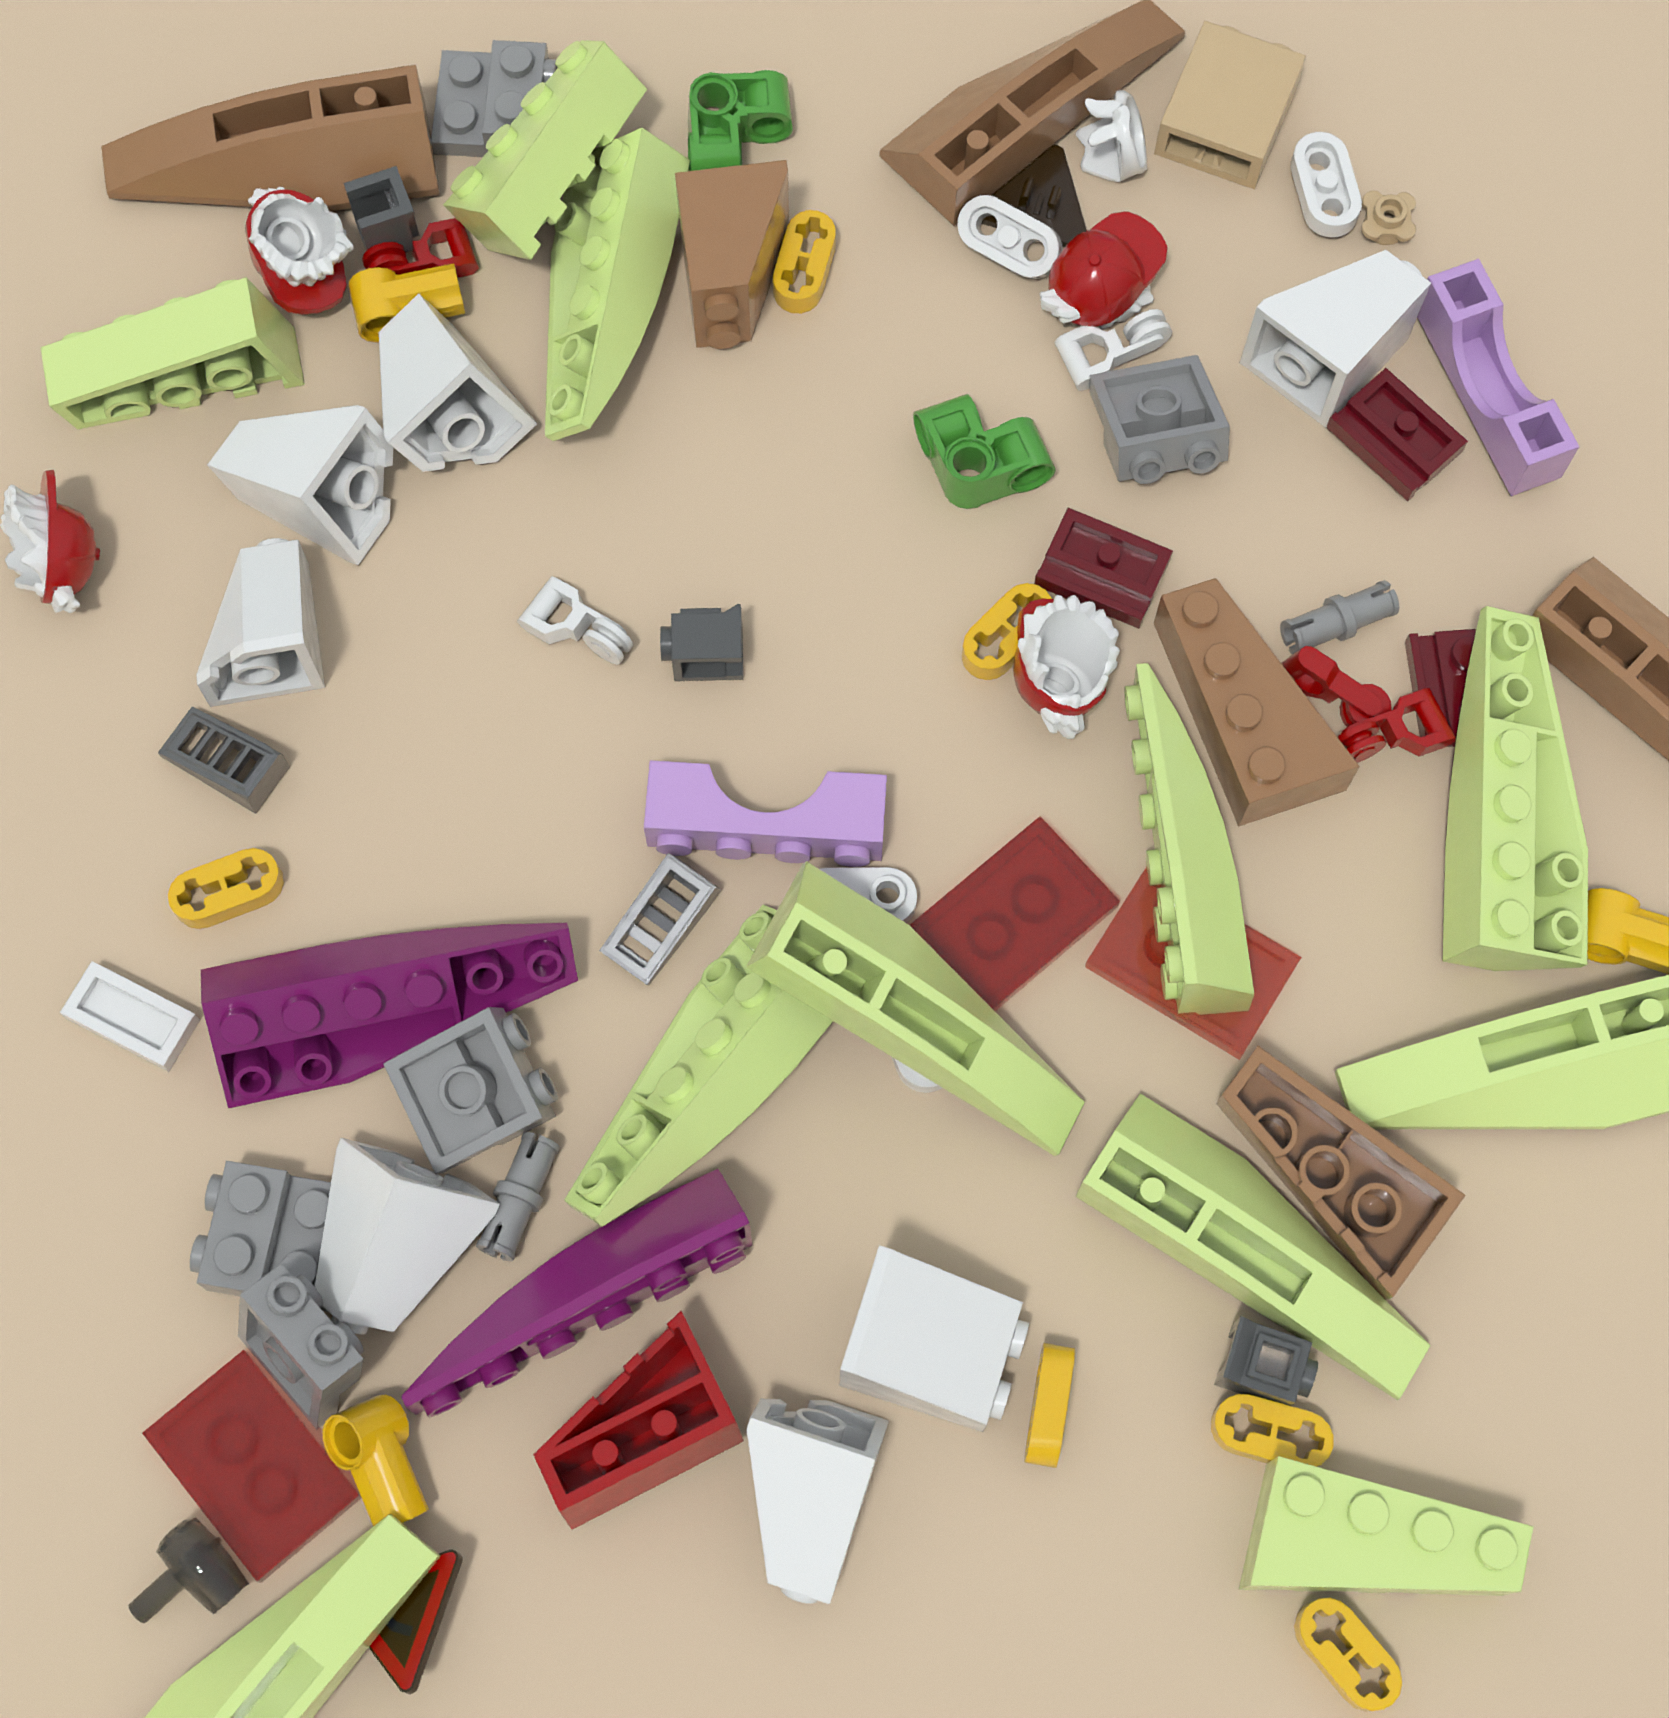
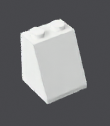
M1384 250L1263 299L1256 307L1240 364L1326 428L1330 416L1344 408L1347 401L1367 385L1408 340L1431 282L1425 279L1418 268L1412 263L1400 260L1389 251Z
M879 1245L840 1368L839 1386L984 1432L989 1417L1001 1420L1012 1383L1000 1379L1007 1356L1019 1359L1027 1335L1029 1323L1018 1319L1023 1302Z

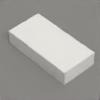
M91 961L60 1011L67 1020L168 1072L200 1021L195 1013Z

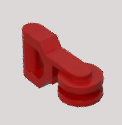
M456 218L429 223L421 239L412 241V254L415 262H408L404 247L396 242H383L374 245L362 257L365 269L387 268L394 271L396 275L453 263L457 278L470 276L479 269L467 231ZM448 242L452 258L441 260L431 254L429 249L433 244Z
M1312 646L1302 647L1281 662L1306 696L1322 699L1328 704L1340 698L1342 700L1339 707L1340 717L1347 727L1392 710L1390 698L1381 687L1374 684H1360L1339 670L1334 660Z
M1424 688L1401 696L1391 711L1354 723L1346 727L1338 736V739L1357 763L1381 751L1386 746V743H1388L1390 749L1399 746L1420 757L1445 748L1456 741V737L1430 688ZM1415 711L1427 735L1419 737L1409 732L1402 720L1403 715ZM1379 728L1381 729L1384 737L1382 735H1376L1379 732Z

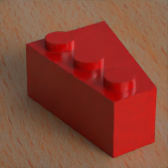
M682 1311L677 1313L667 1323L668 1329L641 1355L636 1353L623 1366L624 1371L597 1398L592 1396L533 1454L559 1513L572 1530L744 1442L737 1422Z

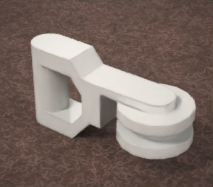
M1152 309L1135 316L1124 326L1123 333L1126 339L1130 341V346L1125 348L1115 329L1106 332L1094 326H1081L1058 337L1055 340V345L1077 390L1083 391L1089 389L1090 375L1113 371L1119 365L1158 349L1171 337L1172 330L1169 324L1165 322L1166 318L1162 310ZM1091 343L1104 347L1107 353L1105 361L1090 366L1081 348Z
M553 576L550 577L517 620L524 630L548 644L568 638L578 642L582 636L585 644L594 653L616 665L620 664L624 659L622 652L627 653L633 647V642L623 627L584 605L576 588ZM561 601L572 607L571 613L563 622L553 625L545 622ZM592 623L593 630H587Z

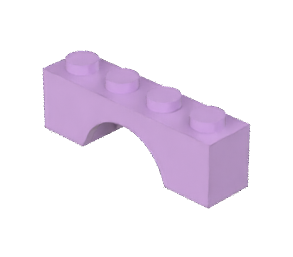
M1479 259L1428 276L1427 280L1431 282V285L1417 318L1508 492L1513 496L1562 478L1579 449V445L1555 400L1546 401L1534 396L1517 374L1504 336V305Z
M650 760L644 818L647 847H656L658 852L666 855L669 853L673 856L689 855L692 853V849L716 851V855L734 860L747 859L751 856V853L775 854L777 860L787 863H804L809 861L810 857L834 858L835 863L843 866H866L870 863V860L882 861L887 775L827 771L818 789L803 803L780 812H758L744 808L729 799L716 783L709 764Z

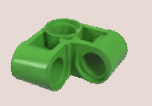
M762 70L753 73L720 74L711 72L696 78L691 84L689 92V171L742 165V143H777L789 137L793 128L787 77L777 71ZM707 107H716V108H719V109H721V110L711 111V110H707V109H705V108H707Z
M964 394L913 412L914 427L920 446L925 456L930 459L945 496L950 503L959 508H978L983 504L1015 493L1031 491L1048 482L1056 471L1033 419L1029 417L1011 419L998 427L984 431L977 408L969 394ZM970 469L975 470L980 474L977 476L968 477L963 476L958 472H960L961 470Z

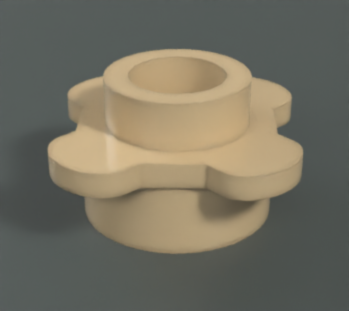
M1376 190L1367 192L1362 198V207L1366 210V216L1361 227L1363 235L1381 245H1392L1399 241L1406 242L1411 240L1416 233V226L1412 223L1411 212L1416 206L1415 198L1407 192H1400L1397 195H1382ZM1391 213L1394 218H1388L1384 214Z

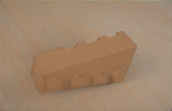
M1214 578L1162 595L1153 624L1238 827L1347 791L1360 766L1219 581Z
M1257 1046L1217 1102L1218 1107L1361 1276L1385 1300L1394 1297L1466 1196L1259 1046Z

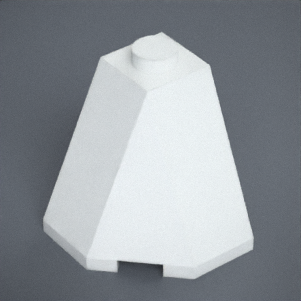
M420 294L416 295L379 331L383 436L391 446L422 472L444 469L445 462L472 459L475 465L498 462L537 425L533 417L453 324Z
M359 405L239 421L207 464L238 500L355 565L360 564L390 521L391 499L383 496L384 467L393 466V446L386 441L383 436V429L369 411Z
M272 538L261 541L255 547L240 549L196 674L197 685L210 707L325 688L309 563L299 540L288 541L281 538Z
M340 1138L335 1154L315 1288L323 1300L322 1306L333 1315L331 1318L333 1324L336 1325L339 1322H343L356 1334H366L369 1327L394 1332L494 1218L500 1204L471 1183L450 1174H446L443 1180V1177L439 1174L414 1164V1159L395 1151Z
M760 1399L750 1417L747 1436L768 1584L780 1587L784 1595L795 1601L808 1604L821 1601L830 1604L889 1420L826 1400H810L807 1408H801L797 1411H785L787 1404L781 1399Z

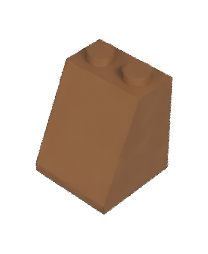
M787 160L675 173L680 234L696 348L710 346L715 349H727L738 343L752 340L789 224Z

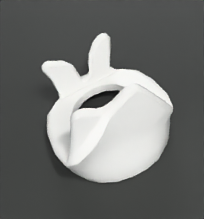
M1118 90L1114 95V100L1086 99L1084 103L1090 114L1102 119L1076 131L1077 138L1085 146V153L1080 164L1082 171L1115 182H1121L1133 175L1142 174L1146 171L1147 154L1141 116L1133 96L1124 90Z

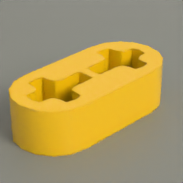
M818 210L802 211L791 218L773 272V296L775 301L783 310L790 313L802 314L811 311L818 305L835 253V225L827 214ZM810 232L819 233V238L815 239L811 253L803 252V239L807 238ZM798 270L805 271L806 285H802L799 292L790 291L789 285L794 284Z
M1024 583L1016 585L1004 594L968 630L964 636L961 657L964 667L971 675L978 679L992 680L1001 677L1013 667L1015 652L1018 647V625L1014 628L1012 624L1016 619L1017 605L1024 608L1027 603L1033 600L1052 599L1047 591L1036 584ZM999 636L1004 638L999 644L998 659L991 655L983 659L977 657L979 646L977 643L988 647Z
M257 848L244 849L185 871L177 876L171 883L168 891L169 906L178 919L188 927L196 929L208 928L275 901L282 891L284 884L283 873L272 855L266 851ZM257 866L261 873L267 874L261 877L262 886L252 890L247 883L241 882L248 879L247 869ZM200 887L205 894L211 895L204 898L205 908L195 911L190 904L186 903L192 900L190 891Z
M1043 1343L1027 1434L1025 1463L1056 1468L1058 1465L1073 1374L1075 1348Z
M1237 1394L1228 1397L1215 1409L1211 1418V1432L1214 1440L1222 1449L1256 1461L1268 1463L1280 1456L1318 1467L1329 1458L1333 1450V1433L1330 1425L1321 1416L1311 1411L1253 1395ZM1240 1408L1248 1410L1249 1422L1267 1427L1266 1435L1249 1432L1242 1441H1238L1233 1438L1234 1428L1225 1424V1416H1234ZM1302 1424L1310 1427L1309 1438L1319 1442L1318 1450H1310L1304 1455L1303 1459L1295 1456V1444L1276 1438L1278 1431L1295 1433L1301 1428Z
M1333 1598L1316 1599L1304 1605L1297 1614L1294 1624L1296 1639L1304 1652L1345 1701L1354 1708L1363 1711L1384 1710L1393 1705L1399 1697L1402 1688L1401 1671L1392 1657L1354 1612L1342 1601ZM1315 1612L1322 1617L1333 1614L1338 1617L1341 1623L1336 1626L1334 1631L1347 1647L1343 1653L1330 1640H1324L1319 1643L1314 1641L1311 1634L1317 1628L1316 1622L1312 1618ZM1353 1656L1366 1669H1373L1378 1666L1382 1669L1384 1675L1378 1683L1384 1692L1380 1697L1373 1692L1360 1695L1355 1687L1360 1683L1361 1677L1349 1662Z

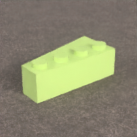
M581 40L567 46L556 59L555 65L558 68L546 83L537 84L525 95L521 101L523 110L511 124H505L489 138L486 143L488 152L476 166H470L463 170L451 185L453 193L443 206L487 250L531 260L541 246L534 238L540 227L546 222L550 225L556 224L567 208L560 199L566 189L578 182L585 181L596 166L594 163L595 156L592 154L596 145L603 147L613 141L647 91V88L604 41Z
M247 277L239 280L223 281L213 289L189 297L170 299L163 306L136 315H124L116 318L110 324L87 332L71 333L60 341L40 347L49 407L76 429L149 416L151 411L150 405L159 403L168 407H179L180 409L200 406L201 395L225 390H233L235 399L258 394L256 384L282 380L285 389L305 385L295 328Z
M1278 1456L1268 1462L1265 1467L1239 1590L1504 1596L1522 1591L1534 1526Z

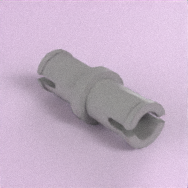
M1383 580L1377 582L1374 586L1347 597L1339 594L1324 600L1322 607L1293 619L1282 621L1280 631L1285 646L1296 643L1289 648V652L1294 654L1302 647H1315L1334 638L1340 641L1350 639L1356 635L1357 629L1388 616L1397 615L1400 607L1397 594L1394 589L1384 594V591L1390 589L1391 584Z
M524 1132L522 1134L520 1146L505 1181L500 1180L497 1182L493 1194L497 1197L496 1202L500 1205L496 1215L487 1224L476 1244L480 1251L496 1258L498 1253H501L500 1258L504 1261L511 1262L514 1260L515 1251L531 1213L539 1212L543 1202V1198L539 1193L554 1157L560 1149L556 1142L540 1135L538 1142L535 1141L536 1135L532 1132Z

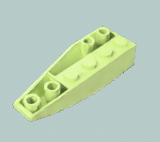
M639 128L614 139L611 143L603 147H597L592 151V154L595 156L594 163L596 166L585 181L578 182L566 189L562 201L567 208L557 223L554 224L556 232L551 251L545 412V437L552 441L590 429L617 389L640 346L658 302L669 265L679 219L675 173L688 171L690 160L644 128Z
M1486 606L1480 610L1469 661L1450 784L1445 846L1443 962L1492 971L1581 968L1587 965L1588 846L1539 617Z
M1136 664L1134 684L1124 688L1125 708L1128 721L1138 720L1140 739L1132 740L1131 742L1132 761L1135 775L1145 774L1147 794L1139 795V815L1142 830L1152 829L1155 850H1146V868L1149 885L1160 886V888H1157V906L1153 907V920L1157 943L1167 942V946L1164 948L1165 964H1161V983L1164 1000H1175L1177 1018L1249 1011L1254 997V988L1239 882L1224 821L1205 769L1179 714L1149 664Z
M807 861L804 862L746 968L1053 1156L1059 1155L1085 1102L910 925Z
M762 905L755 914L745 920L739 930V934L722 955L704 970L701 980L685 999L564 1199L573 1209L603 1227L659 1191L709 1153L747 1119L787 1078L833 1022L823 1014L746 968L777 910Z
M1669 975L1521 1012L1338 1068L1335 1071V1075L1345 1107L1373 1129H1606L1669 1113Z
M1141 1093L1115 1129L1076 1195L1078 1199L1298 1338L1312 1342V1347L1396 1400L1401 1398L1431 1346L1245 1158Z
M389 1514L172 1683L145 1718H313L440 1558V1555L396 1517Z

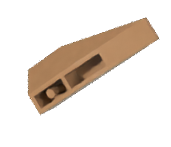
M1142 0L956 88L880 149L879 156L954 226L958 223L960 211L969 200L981 195L991 196L1090 115L1084 103L1086 99L1108 100L1116 91L1122 89L1183 39L1185 30L1151 0Z
M416 64L305 81L250 93L155 123L101 146L106 193L109 199L253 207L248 203V199L252 197L255 189L267 190L268 188L277 189L278 187H283L287 190L303 193L313 200L316 197H320L327 204L329 211H337L351 208L343 183L397 166L409 199L440 194L426 104Z
M1592 557L1573 570L1532 615L1539 617L1548 662L1669 761V617L1595 557Z

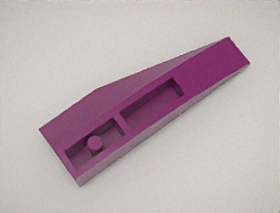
M567 923L498 924L380 935L323 944L200 969L201 1005L228 1109L353 1082L384 1068L383 1063L488 1007L504 1008L507 1013L578 981Z
M717 1168L607 1223L603 1227L601 1226L542 1264L499 1297L446 1346L401 1395L406 1408L415 1415L425 1411L427 1417L444 1413L462 1402L460 1393L480 1382H483L485 1388L497 1386L520 1372L518 1363L538 1353L541 1354L543 1359L557 1356L577 1344L574 1335L596 1324L600 1331L615 1327L634 1315L632 1306L649 1297L654 1296L656 1302L668 1300L690 1287L687 1278L709 1267L713 1274H718L742 1262L746 1258L743 1250L753 1246L750 1222L719 1169Z

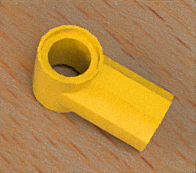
M454 263L396 275L394 271L387 268H368L356 273L349 280V291L358 334L362 339L370 342H379V331L418 294L425 298L445 318L465 314Z
M1605 888L1589 890L1587 959L1611 965L1623 964L1627 961L1669 974V917L1641 909L1640 902L1624 892Z
M386 1394L377 1395L331 1415L325 1421L322 1436L325 1450L330 1459L339 1468L351 1471L373 1527L389 1514H392L403 1523L429 1510L403 1448L409 1436V1423L406 1413L399 1402Z

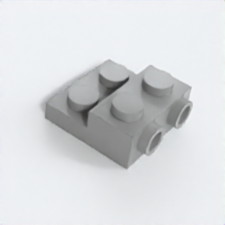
M493 40L491 53L442 50L431 135L433 154L484 157L488 152L486 143L493 133L503 125L511 124L523 110L521 101L525 95L537 84L546 83L558 68L555 65L556 59H549L547 44Z
M1198 355L1090 375L1089 392L1104 427V447L1118 482L1134 479L1140 484H1150L1159 480L1166 472L1189 468L1194 473L1202 474L1213 470L1219 462L1228 461L1230 426Z
M488 1007L383 1063L435 1174L444 1173L496 1145H503L521 1136L524 1132H528L556 1117L550 1105L558 1099L555 1086L544 1069L538 1068L535 1071L533 1070L523 1050L531 1045L530 1035L517 1014L512 1013L507 1016L504 1008Z
M226 1161L223 1175L213 1174L206 1189L205 1209L206 1211L213 1212L208 1236L199 1234L191 1250L190 1270L191 1272L199 1273L196 1283L207 1291L240 1296L242 1292L282 1263L293 1277L301 1274L315 1287L331 1182L291 1176L286 1170ZM323 1306L320 1307L322 1311H328Z
M281 1263L240 1294L238 1337L317 1430L325 1424V1421L331 1415L337 1413L340 1394L360 1379L363 1365L361 1354L364 1352V1349L358 1337L345 1323L339 1322L334 1325L320 1307L323 1305V1300L314 1285L301 1274L293 1277Z

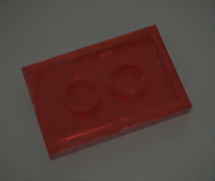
M1039 816L913 921L910 926L994 1011H997L1118 908L1120 900Z
M1146 867L1086 961L1085 968L1240 1060L1302 957L1244 924L1254 988V997L1249 1011L1203 1015L1195 1012L1178 1014L1175 999L1164 1000L1162 991L1161 964H1165L1164 948L1168 946V943H1157L1153 920V907L1157 906V888H1161V885H1149Z
M244 1349L142 1432L243 1565L259 1583L266 1580L361 1499L360 1493L350 1480L330 1459L323 1446Z

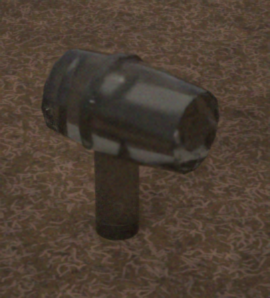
M197 1517L189 1518L170 1530L162 1538L156 1552L168 1569L131 1601L128 1607L132 1615L139 1622L145 1624L185 1588L209 1612L215 1615L236 1597L249 1582L223 1546L221 1537H216Z

